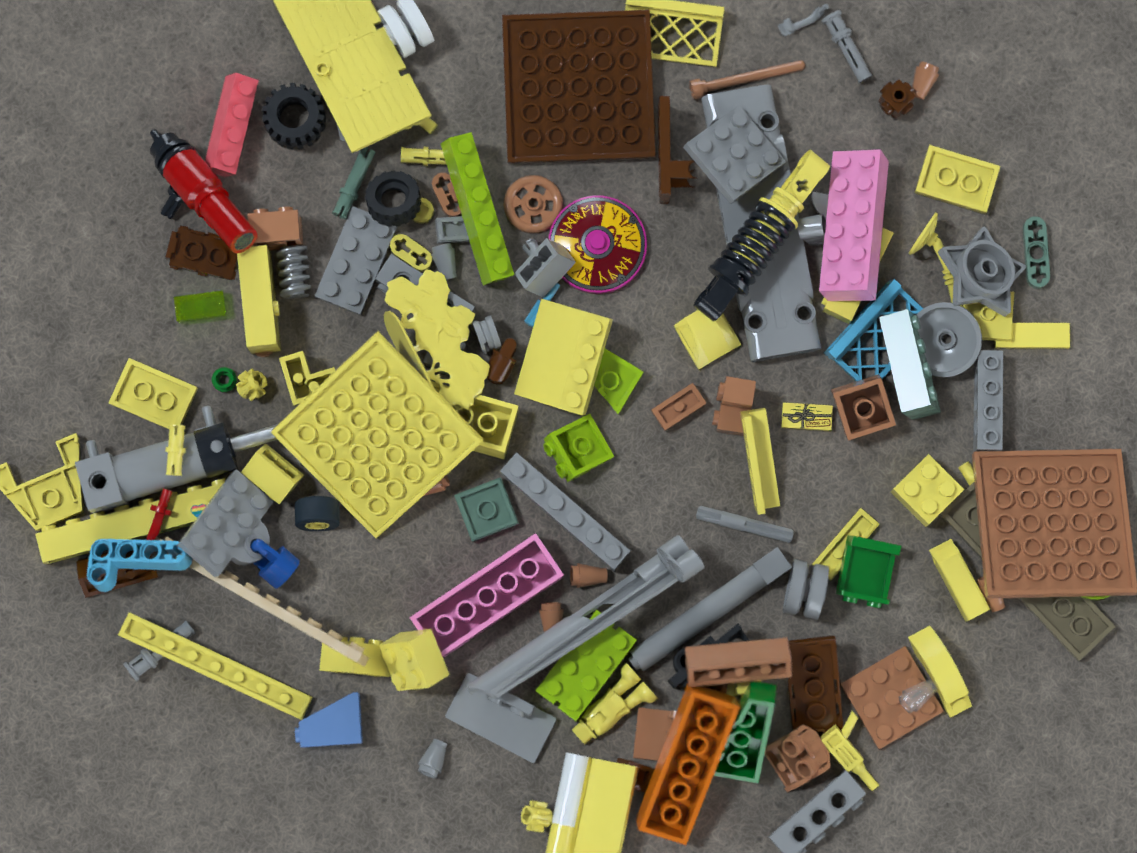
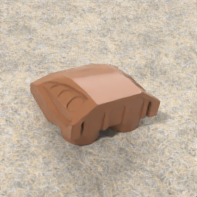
M801 725L785 736L766 745L764 754L785 785L786 792L807 783L830 768L829 751L817 732L805 725Z

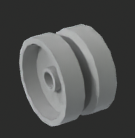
M794 559L786 588L783 613L796 615L800 610L802 601H804V617L818 620L827 594L829 566L816 564L812 568L810 578H807L809 569L807 561Z

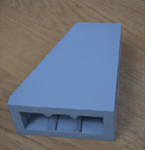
M353 692L299 721V727L295 728L296 743H300L301 748L363 744L360 693Z

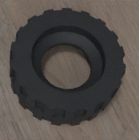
M402 171L383 172L381 175L375 176L369 182L368 188H366L365 199L368 212L371 214L372 219L378 221L381 225L397 227L407 224L420 211L421 196L419 186L416 180L412 179L411 175H407ZM390 190H401L406 197L402 205L394 208L385 207L381 202V198L384 193Z

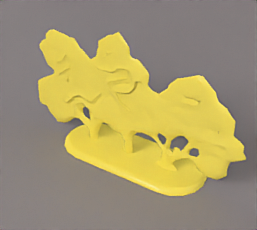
M425 270L419 278V285H414L402 276L387 282L389 289L386 292L385 302L392 308L399 310L402 314L400 322L393 312L386 311L384 313L386 329L397 351L432 387L431 380L440 385L438 393L451 406L459 404L468 410L474 404V397L482 393L485 386L484 380L488 376L490 365L480 356L461 351L460 344L468 340L470 333L468 326L472 324L475 313L462 305L454 307L447 305L450 289L445 276L438 271ZM413 313V317L407 320V315ZM405 329H414L417 341L415 346L411 343ZM426 350L430 353L433 360L430 370H425L417 354L418 351ZM439 362L440 368L435 369V364ZM435 372H447L450 375V379H439L440 375H435ZM443 383H448L450 387L445 388Z

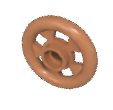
M529 175L516 180L509 187L504 198V210L508 220L514 227L527 233H540L552 227L554 220L563 209L562 196L557 186L549 179L538 175ZM536 185L546 189L543 196L538 192H534ZM524 188L528 193L520 199L516 194ZM536 200L538 205L534 208L530 207L529 201ZM545 201H553L552 211L544 210L546 206ZM521 206L525 215L518 217L514 208ZM541 215L542 222L531 223V216Z

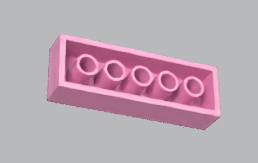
M881 150L833 151L819 287L820 293L827 301L876 300L889 164L888 159Z
M535 533L409 618L417 630L432 629L444 658L564 578V574Z

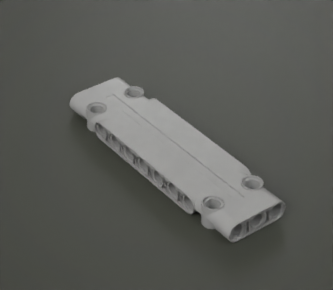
M759 85L713 93L701 98L707 128L734 108L740 106L786 161L780 169L732 204L728 202L716 187L726 244L732 242V237L738 234V229L743 227L744 221L749 219L751 212L755 211L758 200L761 197L770 199L774 195L773 190L776 187L781 188L791 174L784 138L780 134L779 118L776 114L771 85ZM770 119L774 126L765 128L761 125V120ZM798 214L794 218L796 221L799 218ZM798 228L789 232V237L783 239L784 244L782 246H777L779 251L776 254L771 253L773 259L766 261L767 267L761 269L762 274L760 276H754L756 282L749 285L748 295L744 297L736 293L738 308L742 312L743 327L751 362L821 350L815 317L816 310L812 302L813 289L804 241L799 237ZM800 309L807 310L810 313V318L808 320H801L797 315V311ZM750 318H758L762 323L761 327L758 329L751 328L748 320Z

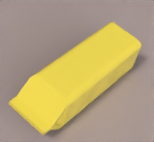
M952 539L930 549L929 552L965 622L990 610L981 590Z

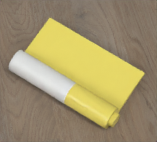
M566 753L545 853H621L638 767Z

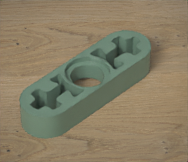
M1034 216L1027 219L1023 225L1026 280L1032 288L1040 289L1050 280L1047 228L1042 218ZM1032 222H1036V226L1041 227V230L1037 232V239L1042 238V242L1033 241L1029 243L1028 239L1032 240L1034 238L1033 231L1028 230ZM1033 246L1040 247L1043 251L1042 258L1033 259L1029 253L1030 248ZM1044 262V266L1041 265L1039 267V273L1044 275L1045 278L1040 283H1037L1036 279H1032V276L1036 273V266L1031 267L1030 263L1040 264Z

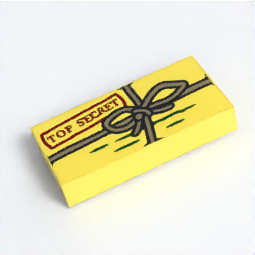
M783 402L781 428L831 431L833 406Z

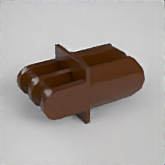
M512 338L505 340L500 352L493 350V354L488 362L490 369L487 378L493 384H503L516 365V360L512 358L517 346L516 341Z

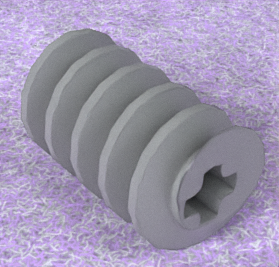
M285 246L276 253L277 258L281 259L277 266L283 269L278 273L279 278L284 279L279 282V286L284 288L280 292V296L283 298L293 299L310 296L304 293V291L310 289L311 285L303 283V281L310 278V275L302 273V271L309 269V266L301 263L308 259V256L301 255L300 253L306 250L307 246Z

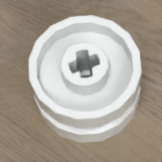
M397 0L396 5L400 16L390 5L378 10V15L393 45L406 58L413 54L416 49L411 36L422 47L434 42V37L413 0Z

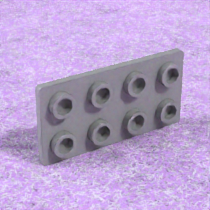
M467 673L445 717L534 763L556 722V718L508 692L498 698H491L480 691L470 695L466 686L478 677Z

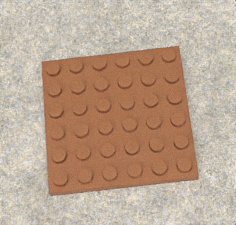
M1121 449L973 452L972 461L986 598L1125 596L1137 594V580Z

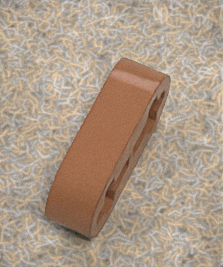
M447 173L437 174L432 180V187L444 213L448 217H460L462 214L459 206L457 212L447 209L450 206L447 198L452 197L454 203H458L450 175ZM442 178L444 181L450 182L447 184L449 191L447 194H445L442 188L436 187Z

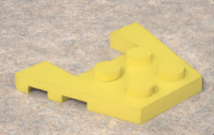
M77 433L56 441L65 466L17 486L7 462L0 465V490L36 531L84 512L83 491L75 466V462L80 461V444Z

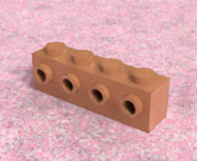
M787 638L685 647L689 687L791 677V655Z

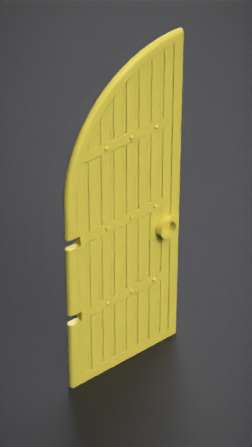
M273 0L351 153L357 152L432 116L409 73L404 76L400 75L399 72L405 70L406 66L384 27L376 30L375 25L382 21L371 0Z

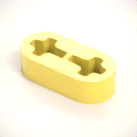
M398 234L391 239L390 249L397 258L419 272H424L431 267V253L404 234ZM405 240L406 247L411 251L407 253L401 249L398 252L396 251L397 246L395 243L397 241L401 243ZM413 253L420 257L423 254L426 255L427 264L421 263L419 266L416 265L417 260L412 256Z

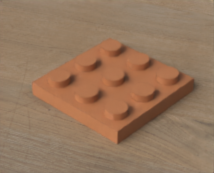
M906 646L840 684L878 750L944 712Z

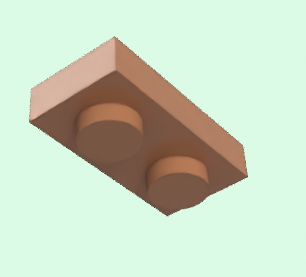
M691 383L653 408L651 412L663 430L666 431L707 403L696 386Z

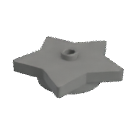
M982 227L967 245L946 246L938 251L939 256L954 277V306L980 302L1004 317L1011 313L1010 287L1014 280L1025 270L1026 265L1011 258L1003 247L995 243L986 227Z

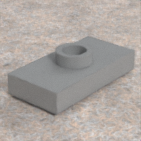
M462 216L435 219L437 244L470 242Z

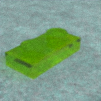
M223 290L174 297L176 321L178 323L227 316Z

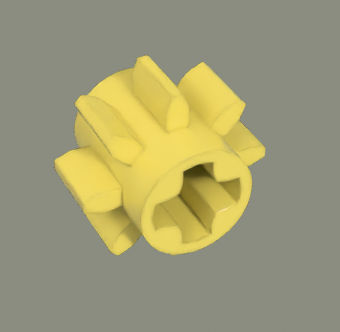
M251 369L237 376L240 382L236 386L241 397L253 401L266 394L263 388L267 386V380L261 372Z
M530 801V806L523 808L521 821L527 825L526 830L543 833L544 827L550 826L553 814L547 808L548 803Z

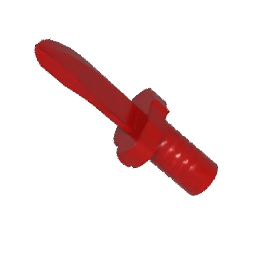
M163 488L158 505H151L150 510L156 513L147 540H155L160 532L164 515L171 516L172 511L168 510L167 507L173 491Z

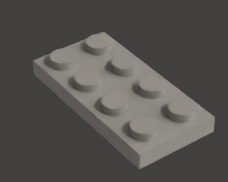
M352 206L318 286L315 298L361 316L375 283V278L390 247L391 239L394 237L398 226L387 227V225H381L378 221L372 219L369 212Z

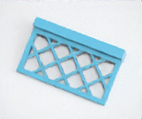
M895 279L889 280L876 294V300H871L824 352L827 357L833 359L855 381L862 380V368H874L875 375L879 374L881 379L891 370L890 362L885 365H879L878 350H887V348L878 347L877 333L883 331L877 330V318L880 315L899 312H893V300L900 295L906 301V309L911 311V305L916 310L911 311L913 314H918L923 309L901 288V285ZM889 306V312H884V310ZM871 325H873V330H867ZM864 333H873V347L861 348L860 337ZM874 350V365H861V351ZM847 351L857 352V366H848L841 359ZM885 367V368L879 373V368Z

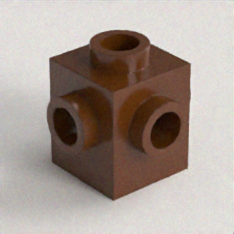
M898 79L893 84L890 81L881 89L880 93L882 95L878 102L880 103V108L888 116L892 115L896 119L900 114L905 116L913 109L914 105L912 103L916 97L914 95L915 91L907 82L902 83ZM897 93L902 99H896L894 94Z

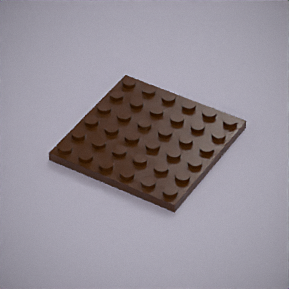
M650 10L502 15L508 163L655 158Z

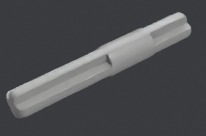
M699 506L696 513V518L702 521L787 543L792 541L794 534L792 529L704 506Z

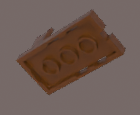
M660 96L658 105L659 203H669L671 188H696L691 186L687 179L698 178L690 174V172L696 170H689L690 165L695 161H670V96Z
M835 636L788 640L791 655V677L787 678L792 731L801 725H805L816 732L823 731L824 734L835 724L842 730L843 718ZM834 680H836V690H834ZM792 684H793L794 695H792V686H791ZM836 703H838L839 714L836 713ZM793 708H795L796 719H794V709H793Z

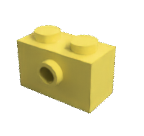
M264 444L256 451L241 471L248 480L278 504L290 495L304 476L303 473L267 444Z

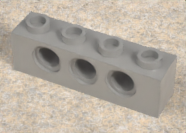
M391 254L375 280L379 284L377 288L386 294L389 289L387 282L402 276L414 285H419V278L423 274ZM451 291L449 292L447 305L451 307L462 305L470 309L471 312H475V306Z
M980 350L978 358L974 362L973 452L1002 451L1003 351Z
M845 770L768 837L781 853H806L807 850L804 847L811 841L814 844L819 842L826 835L824 830L830 825L836 827L845 819L843 814L849 808L853 811L864 802L862 797L866 793ZM836 793L844 797V804L840 808H835L831 803V798ZM816 810H821L825 814V820L820 825L812 821V814ZM798 826L803 827L806 831V837L802 841H796L793 838V830Z

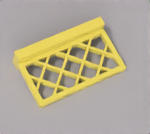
M626 0L625 10H650V14H654L650 17V26L656 35L651 38V42L659 37L667 49L660 54H654L651 51L652 59L717 66L724 7L674 0ZM658 15L665 16L670 22L660 32L651 22ZM670 17H677V19L672 21ZM682 18L689 19L694 25V28L684 36L675 25ZM694 20H700L702 22H700L697 25ZM707 21L716 22V33L707 38L699 27ZM673 26L681 38L669 46L662 37V34ZM697 29L705 41L693 49L686 40V37ZM715 37V43L713 46L710 40H712ZM683 40L691 52L685 57H678L672 48ZM705 44H708L713 50L712 61L702 60L696 51ZM670 51L673 56L664 55V54H665L666 52ZM692 54H694L697 59L688 58V57H690Z

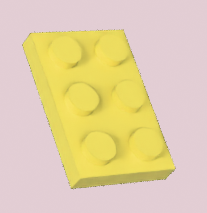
M929 145L915 193L986 214L1000 166Z
M129 358L109 400V404L169 430V424L182 425L198 388Z

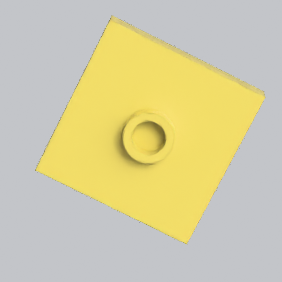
M1010 292L1011 313L1005 317L980 302L963 305L976 318L981 329L982 340L1011 342L1014 292Z

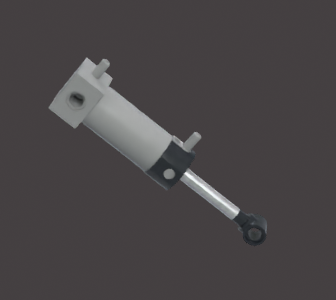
M211 406L202 407L206 426L195 429L193 433L184 435L183 448H186V453H183L182 476L166 475L168 452H165V448L168 447L169 440L115 456L109 452L99 455L96 441H87L86 447L90 458L75 462L88 511L93 514L112 511L116 507L129 505L128 501L163 491V488L170 489L207 477L211 478L238 469L235 458L236 452L278 440L271 433L272 429L278 424L231 438L224 422L216 424ZM106 479V485L99 489V483Z

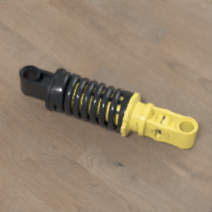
M812 150L807 151L781 188L776 187L773 190L774 195L770 199L761 197L758 200L755 211L750 213L749 219L745 220L743 227L738 229V234L732 237V242L726 245V249L721 252V258H717L708 267L714 278L695 300L693 306L714 322L722 315L736 293L744 297L748 295L749 285L756 282L754 276H760L762 274L761 269L767 267L766 261L773 259L771 253L776 254L779 251L777 246H782L784 244L783 239L789 237V232L797 229L798 222L794 218L798 212L800 213L804 209L803 202L830 168L828 163ZM796 182H801L799 184L801 190H797L798 185L796 184Z

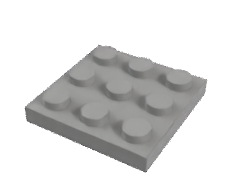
M740 106L734 108L688 141L683 147L730 204L786 163L785 159Z

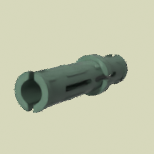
M365 147L360 150L345 186L341 187L339 191L341 195L332 211L333 215L338 216L341 208H343L339 218L347 219L353 201L358 199L359 195L357 192L369 165L376 154L372 149H370L366 158L365 154L368 148Z

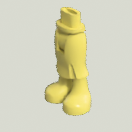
M625 663L620 669V680L612 688H608L606 694L585 711L582 718L578 719L580 723L572 729L584 744L592 738L596 740L598 736L608 732L623 716L631 713V709L642 702L651 704L658 699L644 682L625 700L621 697L626 691L642 680L628 663Z

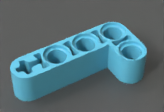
M98 539L92 544L90 549L87 578L97 590L108 592L116 584L118 569L181 571L189 568L193 559L177 546L178 541ZM109 549L108 555L101 558L103 551ZM134 550L131 557L125 558L127 552ZM154 551H158V555L155 558L149 559ZM106 573L104 580L97 582L98 577Z

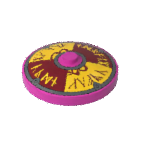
M587 196L570 203L558 214L549 233V239L565 246L576 262L561 279L571 287L585 293L604 294L624 287L635 278L645 260L647 238L641 220L629 206L611 197Z

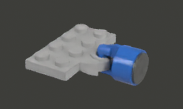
M237 469L232 471L177 544L215 578L222 573L230 560L241 566L253 563L260 569L259 576L275 589L283 587L294 576L300 566V560L284 546L278 550H274L269 546L270 536L261 518L274 501Z

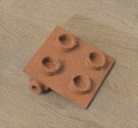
M638 707L633 758L658 761L677 711Z

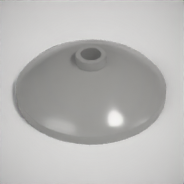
M940 302L925 307L917 314L921 327L918 332L920 339L922 338L925 343V357L930 365L932 375L938 377L955 376L966 371L974 364L982 347V333L972 313L960 305L954 306L950 302ZM945 334L951 336L950 343L944 342L943 337Z

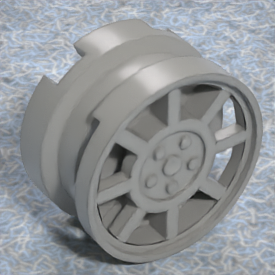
M491 315L485 317L483 321L472 322L483 355L487 354L489 349L495 348L498 350L502 348Z

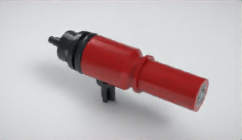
M156 129L151 130L150 135L154 142L151 145L150 154L155 159V167L170 184L168 188L170 197L163 206L161 214L167 216L168 219H173L181 204L185 203L189 209L195 210L196 214L203 218L211 229L215 230L233 253H242L249 249L257 239L256 230L229 199L228 192L225 188H222L223 183L201 158L195 148L187 140L179 139L175 133L170 132L161 135Z

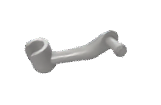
M824 4L822 7H817L808 18L796 23H792L790 18L785 19L783 23L778 25L782 36L790 35L802 27L815 23L824 14V11L829 8V5Z

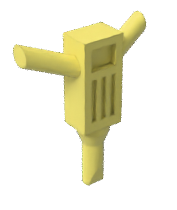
M852 711L842 730L835 724L822 734L820 739L829 753L831 752L847 772L851 771L857 774L867 787L873 791L879 784L866 770L863 756L848 740L858 720L857 715Z

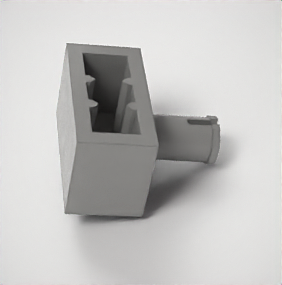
M548 238L540 245H538L535 239H529L526 243L530 248L523 244V250L529 258L514 274L525 290L544 298L576 262L565 246Z

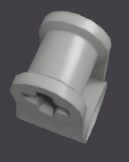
M821 214L798 218L797 228L800 239L810 246L824 245L826 217Z

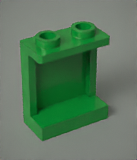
M847 535L836 594L843 596L842 601L857 603L858 599L867 600L866 606L881 608L882 604L889 605L890 600L887 597L895 556H900L901 545Z

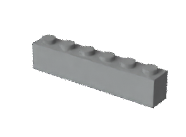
M517 452L500 470V474L613 572L630 554V550Z

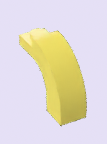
M928 626L909 636L908 639L913 651L933 681L948 716L951 718L972 707L967 687L949 652L932 627Z

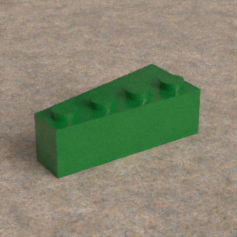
M757 681L750 682L739 702L740 709L713 776L759 783L777 685Z

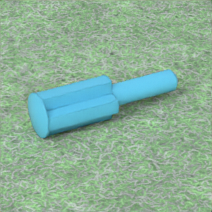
M557 283L543 299L551 301L560 285ZM537 300L532 310L524 320V322L532 328L534 326V322L540 305V300Z

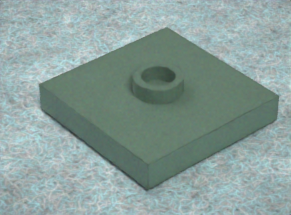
M501 477L454 495L472 542L519 525Z

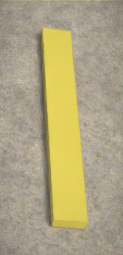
M130 612L118 634L129 641L300 720L303 719L313 698Z

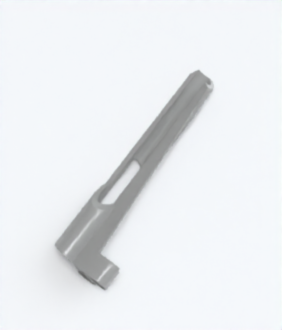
M676 535L656 549L657 555L635 569L632 574L571 616L565 617L468 684L466 687L470 695L480 691L491 698L500 697L677 581L685 582L704 569L703 562L696 552L689 550L684 540L679 535ZM603 604H614L592 620L585 617Z

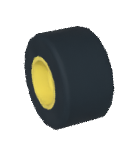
M308 496L300 498L295 502V526L298 529L304 531H329L339 526L340 506L337 499L328 496Z

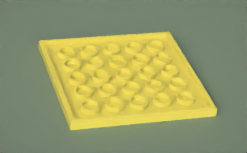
M379 331L367 340L271 431L300 463L375 538H378L484 440Z

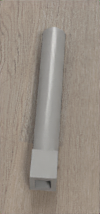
M775 548L629 651L631 656L628 660L636 671L640 668L644 672L786 573L792 566L779 548Z

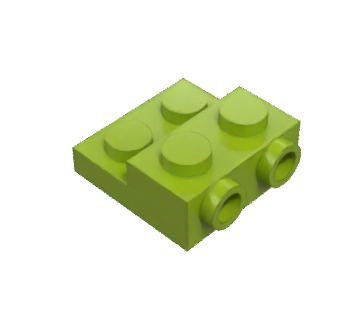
M591 414L549 433L543 439L545 441L543 444L544 451L549 457H554L557 463L555 467L557 474L560 478H565L567 482L588 473L591 469L614 457Z

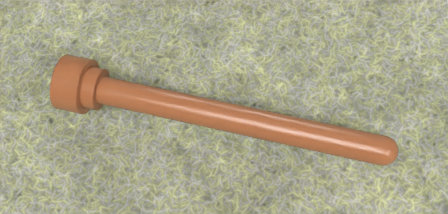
M799 60L705 82V80L700 81V79L689 81L692 98L696 100L707 95L709 91L800 71L805 68V62Z

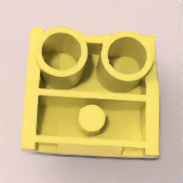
M697 310L674 325L677 334L698 370L741 346L738 337L723 313L713 322Z

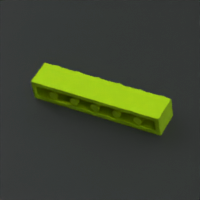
M472 132L450 137L440 144L482 284L484 286L514 276L513 268Z

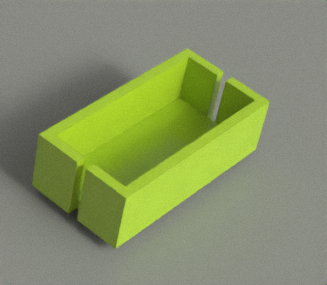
M596 610L590 619H594L601 613ZM615 623L560 657L536 689V692L554 705L557 701L561 703L558 709L575 722L637 641L622 628L613 629Z

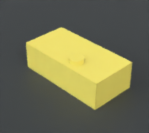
M267 245L250 247L242 253H237L246 347L251 354L281 351L278 325L280 308L275 296L271 253Z
M431 381L433 388L439 392L440 385L437 382ZM483 395L475 396L474 404L468 410L459 404L452 406L484 439L473 451L504 460L519 406Z

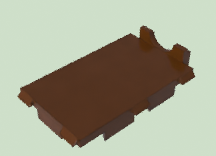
M182 225L178 227L177 232L172 231L165 257L170 260V268L176 270L181 268L197 272V275L205 277L210 275L231 281L232 279L235 280L236 271L234 270L237 262V253H233L219 236H216L217 234L210 232L206 234L192 229L188 230L189 227Z

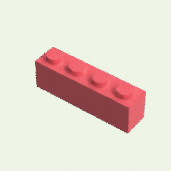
M239 73L225 76L205 158L206 164L212 171L224 177L236 175L259 81Z

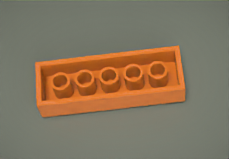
M689 683L687 684L635 819L639 831L683 845L687 844L740 709L736 697L703 686L689 687Z

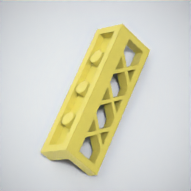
M765 408L740 412L753 502L758 515L765 514L766 508L780 506L767 413Z

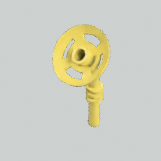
M935 212L908 254L916 253L925 245L929 247L932 245L944 268L942 274H945L943 276L946 280L944 283L948 285L951 303H953L954 277L938 254V251L944 245L941 239L937 237L938 234L935 233L938 221V213Z

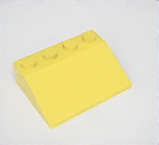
M541 299L514 394L558 409L586 415L613 319Z

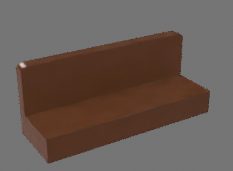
M134 550L127 552L125 558L131 557ZM109 552L102 553L101 558L107 556ZM89 557L76 562L78 580L85 598L104 593L97 590L87 578ZM118 569L116 584L112 590L157 578L158 572L157 570ZM106 573L100 575L97 582L104 580Z

